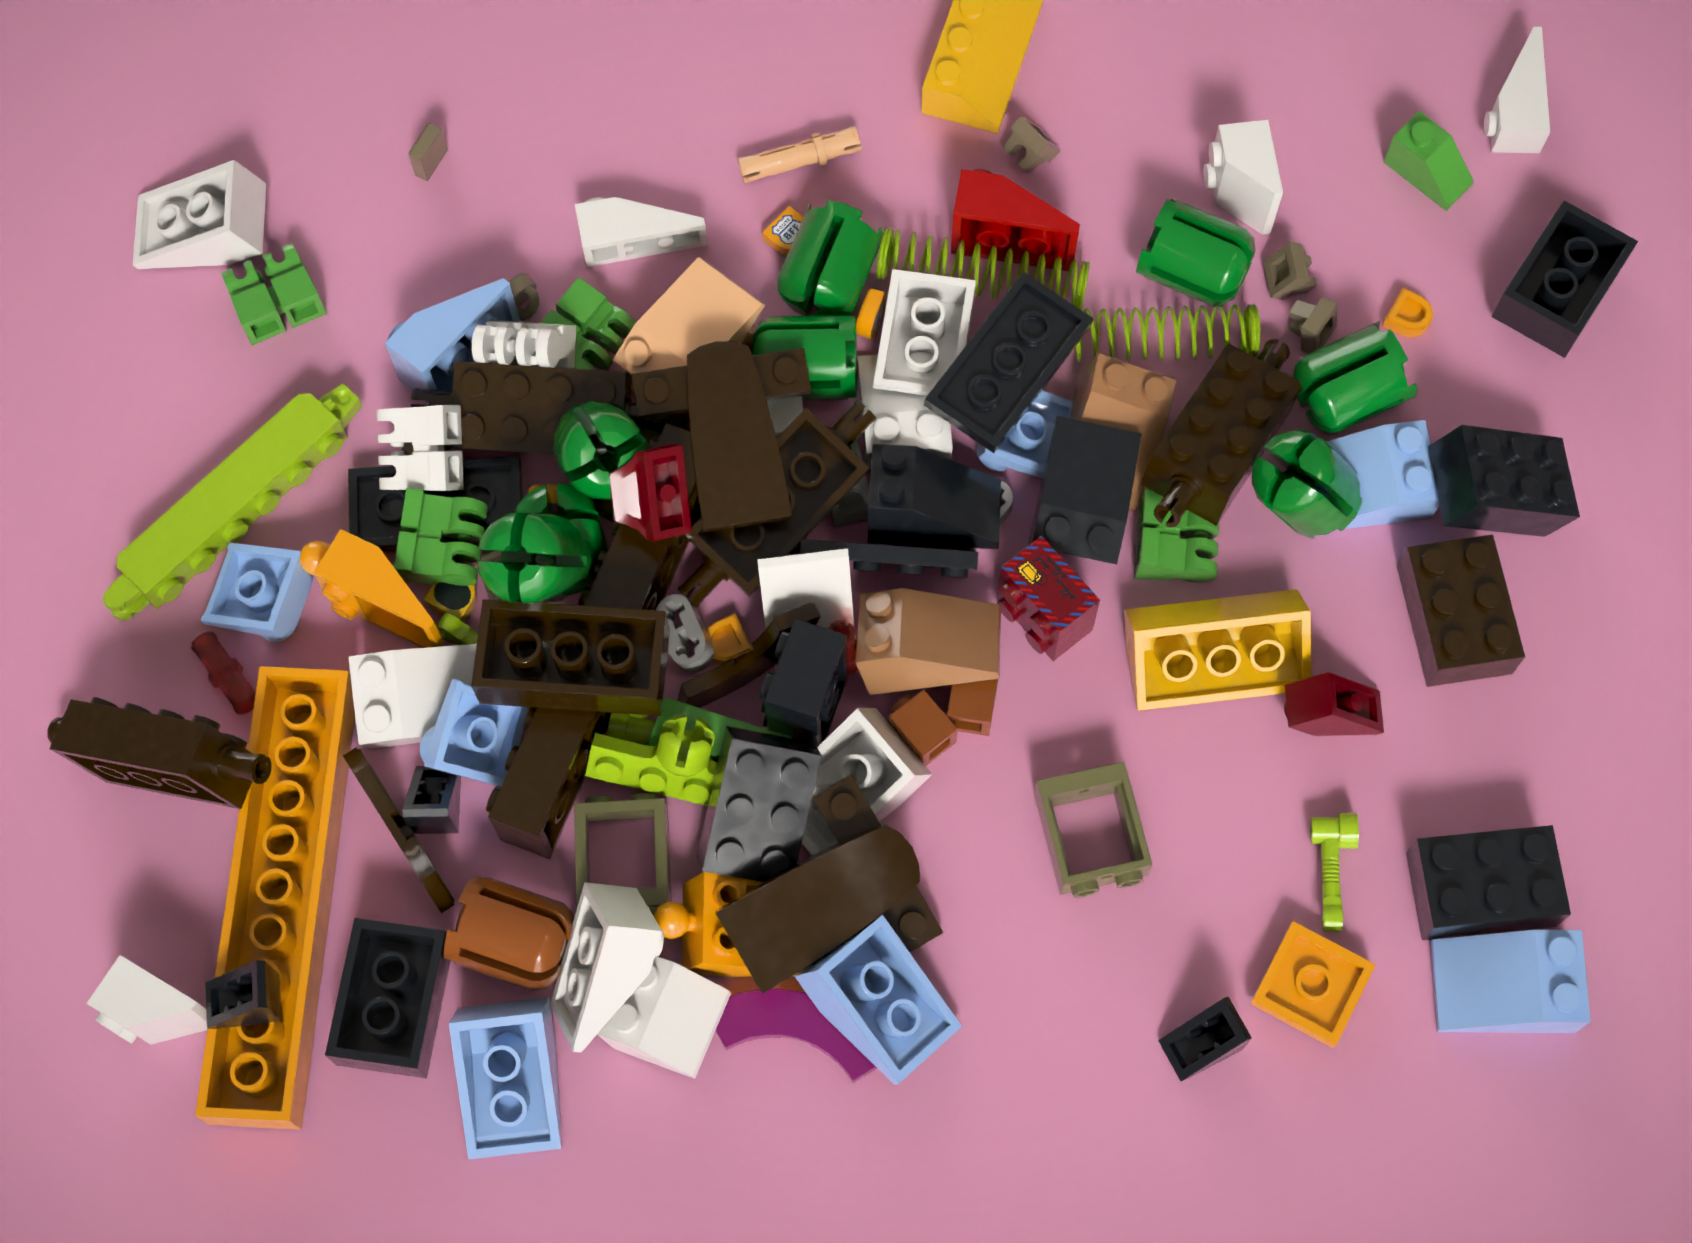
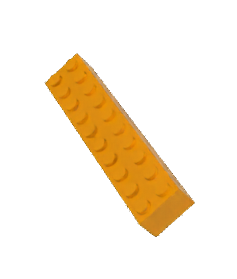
M259 666L248 750L253 754H264L269 757L272 763V770L268 780L263 784L252 782L243 806L239 809L215 978L255 960L266 961L280 975L282 1021L207 1029L195 1117L208 1125L302 1130L349 767L343 755L351 751L355 720L351 676L347 670Z

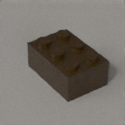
M1493 534L1407 547L1397 565L1426 686L1430 687L1513 674L1525 658V653Z

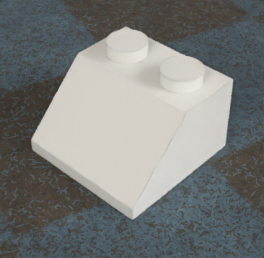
M1260 120L1219 125L1215 142L1209 143L1210 162L1204 164L1203 168L1205 187L1207 189L1212 188L1216 205L1260 234H1270L1283 195V188L1269 121Z
M121 955L86 1003L100 1012L95 1019L96 1022L131 1044L137 1037L151 1045L207 1030L206 1009Z
M655 956L650 974L597 1035L615 1050L695 1079L731 992L675 962Z

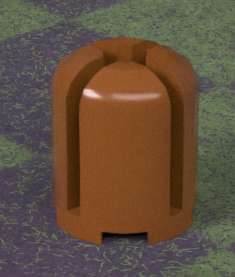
M474 875L466 884L459 897L458 902L464 905L458 916L455 931L447 930L444 958L453 961L456 965L531 991L547 989L561 974L562 960L573 929V912L563 902L490 877L481 878Z

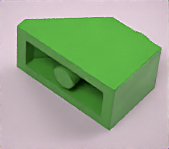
M1422 112L1416 113L1393 136L1384 163L1445 211L1473 185L1474 180L1452 136Z

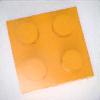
M1292 921L1250 1004L1334 1048L1338 1044L1376 964Z

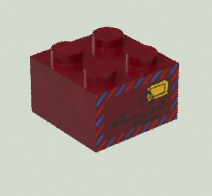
M1042 536L1001 567L997 604L1000 606L1001 613L1010 622L1016 620L1027 632L1025 633L1027 641L1039 654L1045 652L1054 661L1093 630L1100 599Z

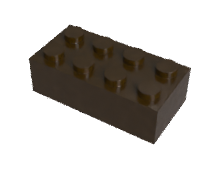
M483 599L471 687L479 704L661 716L670 636L666 611L549 603L523 604L518 601L511 603L503 600Z

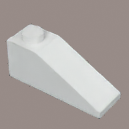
M1533 27L1497 97L1492 111H1487L1485 114L1484 135L1490 136L1491 152L1540 153L1550 134L1542 27Z
M595 197L584 203L575 204L587 267L708 245L706 225L703 217L618 197L606 199Z

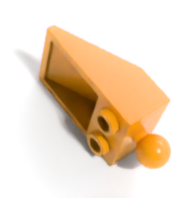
M340 529L330 546L322 541H312L302 548L300 553L301 567L307 573L315 575L322 587L321 593L329 599L331 603L330 608L336 614L348 620H353L356 616L421 648L445 646L433 619L378 546Z
M704 871L683 883V905L677 902H666L656 909L653 916L662 929L664 938L675 939L682 936L683 967L698 975L752 977L715 911L754 890L757 885L763 882Z

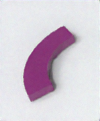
M770 989L763 994L760 990H753L732 995L729 997L715 1030L726 1050L739 1044L762 1038L787 1037L809 1043L812 1047L819 1049L832 1058L846 1072L852 1083L877 1069L869 1059L819 1012L807 993Z

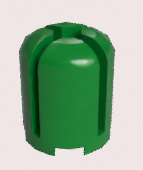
M1167 199L1153 224L1155 228L1146 250L1142 249L1136 273L1212 307L1227 304L1235 299L1249 272L1256 251L1254 237L1246 228L1180 200Z
M827 200L825 207H814L811 209L810 203L777 279L778 292L782 300L792 310L803 316L809 315L814 305L818 307L815 315H851L879 251L883 235L882 228L879 227L876 233L868 224L860 220L863 212L847 204Z
M770 316L760 321L753 336L752 355L804 348L811 392L810 394L798 395L802 396V400H848V398H857V334L855 316Z
M1380 321L1303 356L1295 365L1293 378L1299 380L1301 384L1297 399L1302 408L1309 406V410L1306 411L1307 418L1313 426L1325 434H1338L1409 401L1417 395L1416 383L1408 387L1403 363L1407 362L1408 358L1393 331L1389 329L1382 332L1379 329Z
M594 401L576 405L561 417L554 433V444L552 446L557 465L578 492L592 499L611 500L609 474L629 463L637 451L649 448L646 439L639 433V427L623 410L609 403ZM596 433L598 439L608 445V447H604L606 452L603 455L597 456L595 454L596 449L588 437L591 434Z
M1305 430L1286 431L1270 439L1263 448L1287 469L1284 473L1273 464L1256 456L1252 466V486L1257 499L1296 533L1309 538H1315L1314 536L1327 535L1337 529L1343 531L1356 518L1362 504L1360 482L1356 475L1357 471L1322 438H1317L1313 433ZM1319 487L1328 495V498L1326 499L1322 494L1314 490V488Z
M557 483V498L560 511L554 512L548 488L545 484L534 488L525 495L514 513L553 514L568 518L569 522L579 529L584 540L589 543L591 565L586 581H582L571 595L583 592L588 587L587 585L596 579L595 565L600 552L604 548L608 550L595 502L590 497L578 492L572 485ZM536 554L535 558L539 564L555 565L557 560L556 555Z
M519 512L506 514L490 524L481 536L478 549L502 551L501 561H477L478 572L487 589L501 600L511 603L518 601L523 604L565 600L564 598L574 593L582 581H586L591 565L589 543L584 540L579 529L571 524L568 518L553 514ZM536 554L556 555V564H539L535 559Z

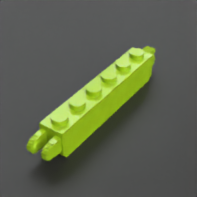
M343 383L319 400L311 393L298 394L117 555L116 567L122 575L110 585V588H106L107 590L103 592L104 596H102L104 599L102 602L107 609L111 610L113 616L119 621H130L131 618H134L135 614L138 615L149 604L155 609H159L164 603L175 600L181 594L184 585L197 573H203L213 565L216 556L228 546L229 542H239L246 535L249 526L262 515L271 513L278 506L280 498L290 489L302 485L310 477L312 470L325 458L334 456L348 438L344 428L362 408V403L357 395Z

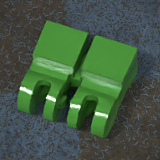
M292 243L282 246L285 253V260L283 262H275L270 252L262 255L267 265L265 267L268 279L273 278L270 280L273 286L269 288L266 287L265 283H261L265 281L262 273L259 270H255L251 260L243 263L247 274L242 279L236 278L232 268L221 272L240 323L251 345L285 332L286 328L280 317L283 313L286 314L292 328L327 314L319 294Z
M580 277L576 279L556 303L557 312L551 309L541 321V323L576 325L575 368L570 369L596 370L592 366L594 365L604 371H607L613 364L612 358L604 349L616 355L623 344V340L618 335L626 339L636 323L627 312L612 305L607 301L605 295ZM591 336L599 343V345L594 343L593 341L587 340V338Z
M1145 487L1138 508L1137 537L1139 538L1136 543L1134 579L1161 581L1182 579L1196 583L1209 582L1216 579L1218 565L1210 559L1218 555L1219 545L1212 539L1219 535V523L1215 526L1186 510L1176 527H1167L1165 525L1172 515L1171 511L1168 512L1162 523L1158 522L1154 516V509L1161 502L1163 496ZM1180 536H1186L1188 539H1182Z
M406 488L401 518L403 532L399 531L394 568L404 582L423 584L442 582L460 586L476 584L478 569L459 562L479 561L482 550L473 544L464 542L444 543L443 540L444 537H449L460 541H480L485 529L478 524L466 521L485 520L487 518L488 505L473 498H451L425 494L424 490Z

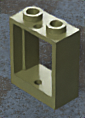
M1125 762L1037 780L1034 796L1060 895L1072 893L1074 898H1080L1099 892V886L1116 883L1118 888H1126L1144 881L1143 877L1148 876L1152 867V861ZM1114 794L1132 861L1070 875L1053 807Z
M650 793L635 794L630 796V800L612 801V798L607 796H593L586 798L585 803L574 804L576 910L584 882L590 883L589 822L654 818L656 887L637 888V890L649 907L652 915H654L660 905L671 902L668 809L665 798L657 799L655 794Z

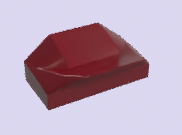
M673 443L637 451L629 463L609 474L615 522L638 530L650 541L692 533L683 445Z

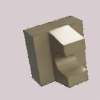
M1023 116L1010 127L1013 133L1003 147L1008 154L1013 156L1021 148L1026 149V156L1018 165L1027 172H1031L1044 161L1051 162L1061 151L1034 122Z
M1289 241L1263 261L1270 298L1284 300L1291 294H1306L1317 286L1316 279L1309 277L1307 269L1312 264L1311 257L1304 254L1303 245L1300 243Z
M1323 296L1316 306L1300 300L1295 302L1289 311V317L1293 319L1289 325V331L1301 337V351L1309 354L1324 346L1337 327L1336 302Z

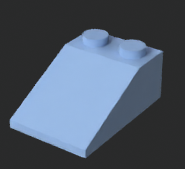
M502 278L416 312L405 323L396 325L390 332L385 346L400 382L412 391L414 388L451 391L453 387L454 361L476 363L472 355V336L477 325H486V321L520 322L510 283Z
M1426 420L1381 425L1326 442L1357 471L1356 475L1360 482L1362 504L1356 518L1345 529L1432 519L1440 504L1428 446L1431 443ZM1319 487L1314 488V490L1322 494L1326 499L1328 498V495Z
M883 915L878 916L852 937L794 976L819 1012L894 1085L904 1080L962 1027Z
M1526 930L1432 939L1430 941L1437 1032L1576 1033L1591 1023L1582 930Z
M549 997L457 1008L449 1022V1030L468 1159L561 1149L562 1134L556 1043Z

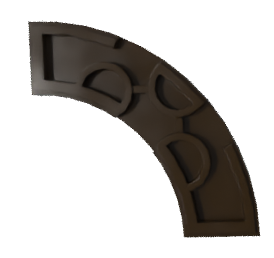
M810 602L775 615L767 629L752 642L754 650L743 660L737 661L731 658L719 666L683 682L677 701L701 708L736 691L778 664L779 658L775 657V651L780 635L783 631L790 633L794 619L817 625L821 615L815 603L811 604Z
M356 747L344 754L343 757L439 911L443 913L454 906L455 900L405 819L400 815L398 808L361 749Z

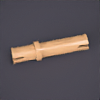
M855 126L821 136L820 133L811 134L810 139L755 155L740 157L737 160L745 184L815 163H818L819 166L825 165L827 160L860 152L862 149Z

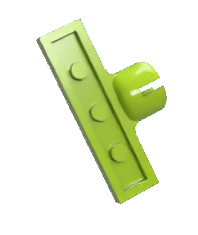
M688 714L675 715L665 721L658 744L655 746H647L595 733L585 776L708 806L718 764L710 757L715 734L709 724L700 717L696 719L694 731L685 729Z

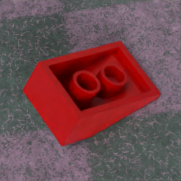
M961 169L953 212L951 254H957L959 243L963 239L965 243L964 256L972 257L975 246L979 242L981 245L980 258L988 259L991 248L995 245L997 247L996 261L1004 262L1008 249L1012 248V263L1021 264L1024 252L1028 251L1029 266L1036 267L1040 255L1044 253L1045 268L1053 269L1056 258L1060 256L1062 260L1061 270L1069 272L1070 265L1075 259L1080 229L1078 222L1004 175L993 174L985 169Z

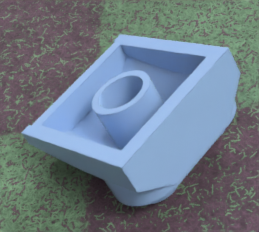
M1042 390L995 453H992L977 442L976 450L979 460L985 467L993 471H1004L1010 468L1043 478L1056 416L1070 418L1073 401Z
M229 542L227 555L205 614L202 615L200 621L205 625L258 634L270 642L285 640L294 632L298 625L313 581V575L307 573L301 567V551Z
M452 679L436 725L426 731L420 742V756L425 763L424 766L501 787L508 773L505 771L507 757L512 747L515 745L519 746L523 725L529 707L479 704L471 685Z

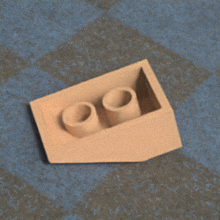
M698 257L635 323L612 360L631 374L686 366L687 355L699 346L715 341L741 343L765 307V304L704 259Z

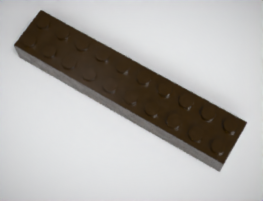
M666 423L660 437L654 436L648 448L673 443L683 445L692 527L701 518L698 493L696 491L690 431ZM614 521L612 535L615 537L609 550L604 548L600 552L595 565L596 579L592 588L586 587L583 590L578 605L656 610L660 601L668 593L690 541L686 539L685 535L650 541L638 530ZM535 707L529 709L523 725V730L526 731L520 747L515 745L509 752L505 763V771L508 773L502 786H496L493 789L486 806V811L489 812L488 818L501 841L547 859L551 858L585 781V773L595 733L605 735L609 726L610 712Z

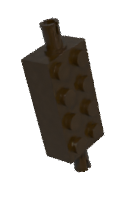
M1268 340L1257 358L1229 343L1226 345L1153 452L1142 479L1141 485L1163 496L1161 502L1154 509V516L1158 522L1162 523L1168 512L1171 511L1172 515L1165 526L1176 527L1186 510L1215 526L1218 525L1250 476L1256 456L1262 457L1266 451L1263 446L1275 437L1290 414L1300 392L1301 384L1299 380L1279 370L1290 356L1289 347L1284 342L1278 351L1273 353L1279 340Z
M454 361L453 387L451 391L414 388L411 400L429 401V405L411 404V407L461 405L462 444H450V448L554 454L552 450L554 433L561 417L574 406L589 401L609 403L623 410L639 429L663 430L666 423L670 424V420L638 419L636 403H633L631 398L632 374L629 372ZM596 433L588 436L596 449L595 454L597 456L603 455L606 452L604 447H608V445L601 442Z
M856 400L854 405L832 428L826 427L812 412L805 408L777 437L791 506V519L703 532L702 520L700 518L691 527L692 533L685 534L686 539L704 555L702 557L704 562L677 588L687 597L697 585H700V588L689 598L693 605L698 608L700 603L723 579L726 582L730 579L744 594L750 597L760 587L757 560L789 556L801 544V539H805L868 473L870 467L851 448L853 442L872 422L877 420L875 415L868 410L857 422L854 421L865 410L866 406Z
M92 697L91 702L71 699L64 716L52 720L47 730V737L51 742L50 750L106 783L237 809L242 808L252 782L263 784L268 780L272 770V763L269 757L264 754H253L245 749L247 746L246 741L234 735L221 733L219 731V723L199 715H194L191 721L165 709H160L158 714H152L149 710L131 703H126L124 708H118L115 704L97 697Z

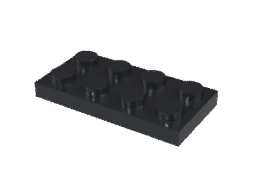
M1023 271L926 396L924 406L992 453H995L1091 327L1093 318Z
M508 456L463 460V490H424V493L451 498L468 497L486 503L488 511L485 520L466 521L478 524L486 531L492 522L506 514L514 513L523 498L520 457ZM391 465L348 469L349 533L378 546L382 552L396 551L399 531L403 532L401 518L406 490H382L379 488V478L394 477L396 475V468ZM444 537L443 540L444 543L464 542L473 545H479L480 541H460L449 537Z
M801 539L800 554L848 548L849 560L854 561V570L880 571L881 563L898 564L897 573L924 574V566L941 567V576L967 578L968 569L977 570L979 552Z

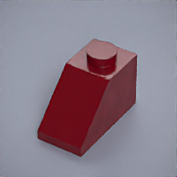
M1331 672L1284 685L1286 697L1284 712L1289 728L1313 736L1377 735L1384 733L1379 690Z

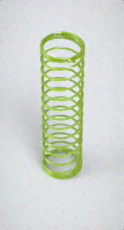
M892 227L884 229L876 270L878 280L882 279L883 281L886 278L893 257L894 269L898 270L899 228L896 230L895 237ZM915 231L911 235L902 268L903 271H906L910 259V271L914 272ZM931 234L928 235L918 273H922L926 261V274H930ZM947 237L943 240L934 275H938L943 260L942 276H946ZM963 239L959 243L950 277L955 276L959 262L958 278H962L965 245ZM978 242L973 252L966 279L971 278L975 264V294L978 297L982 294L991 267L990 293L994 300L1000 292L1007 265L1006 293L1011 288L1013 250L1009 248L1007 251L1000 279L994 292L997 247L995 245L992 246L983 280L978 291L981 245ZM1025 251L1016 280L1022 274L1023 268L1024 272L1028 274V251ZM1044 253L1039 257L1033 277L1037 280L1040 271V283L1043 285L1045 274ZM1060 256L1055 260L1047 286L1051 290L1057 270L1055 293L1058 295L1060 294L1062 263ZM1074 259L1070 265L1061 297L1065 299L1073 273L1071 304L1082 310L1090 262L1082 261L1077 286L1078 262Z
M1234 304L1231 306L1226 318L1224 309L1220 305H1216L1210 319L1207 309L1201 305L1197 309L1193 320L1191 310L1184 306L1179 313L1177 321L1174 310L1168 306L1164 310L1160 322L1158 311L1151 307L1147 312L1144 325L1142 313L1137 307L1132 310L1128 324L1125 312L1122 308H1118L1115 311L1111 327L1109 314L1105 308H1102L1097 316L1096 327L1094 326V320L1091 325L1093 358L1098 354L1099 328L1103 313L1108 329L1110 357L1114 358L1115 330L1120 312L1125 332L1126 360L1130 361L1132 324L1135 312L1137 311L1142 334L1143 360L1145 361L1147 359L1148 326L1153 311L1158 329L1159 359L1162 360L1164 358L1163 338L1167 313L1170 311L1175 332V357L1178 360L1180 358L1181 322L1183 313L1186 310L1191 326L1192 358L1195 359L1197 357V324L1200 311L1203 310L1208 329V357L1211 359L1213 357V325L1218 309L1221 312L1224 324V348L1228 343L1230 344V320L1233 310L1236 309L1241 326L1240 349L1256 357L1260 346L1259 311L1255 304H1248L1243 316L1240 308ZM1088 308L1083 311L1092 317V313ZM1082 339L1076 345L1077 361L1079 363L1081 362Z

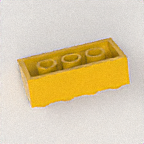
M953 0L922 87L921 113L998 134L1038 20L1043 0Z
M1298 589L1124 609L1126 651L1138 711L1285 693L1284 685L1311 677V611Z

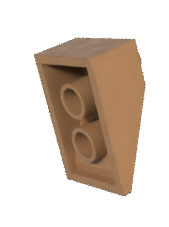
M1098 353L1079 371L1069 418L1142 434L1129 506L1130 511H1135L1144 490V486L1141 485L1142 479L1153 452L1161 442L1169 420L1176 380Z
M906 588L860 594L856 664L869 695L1000 679V606L994 603Z

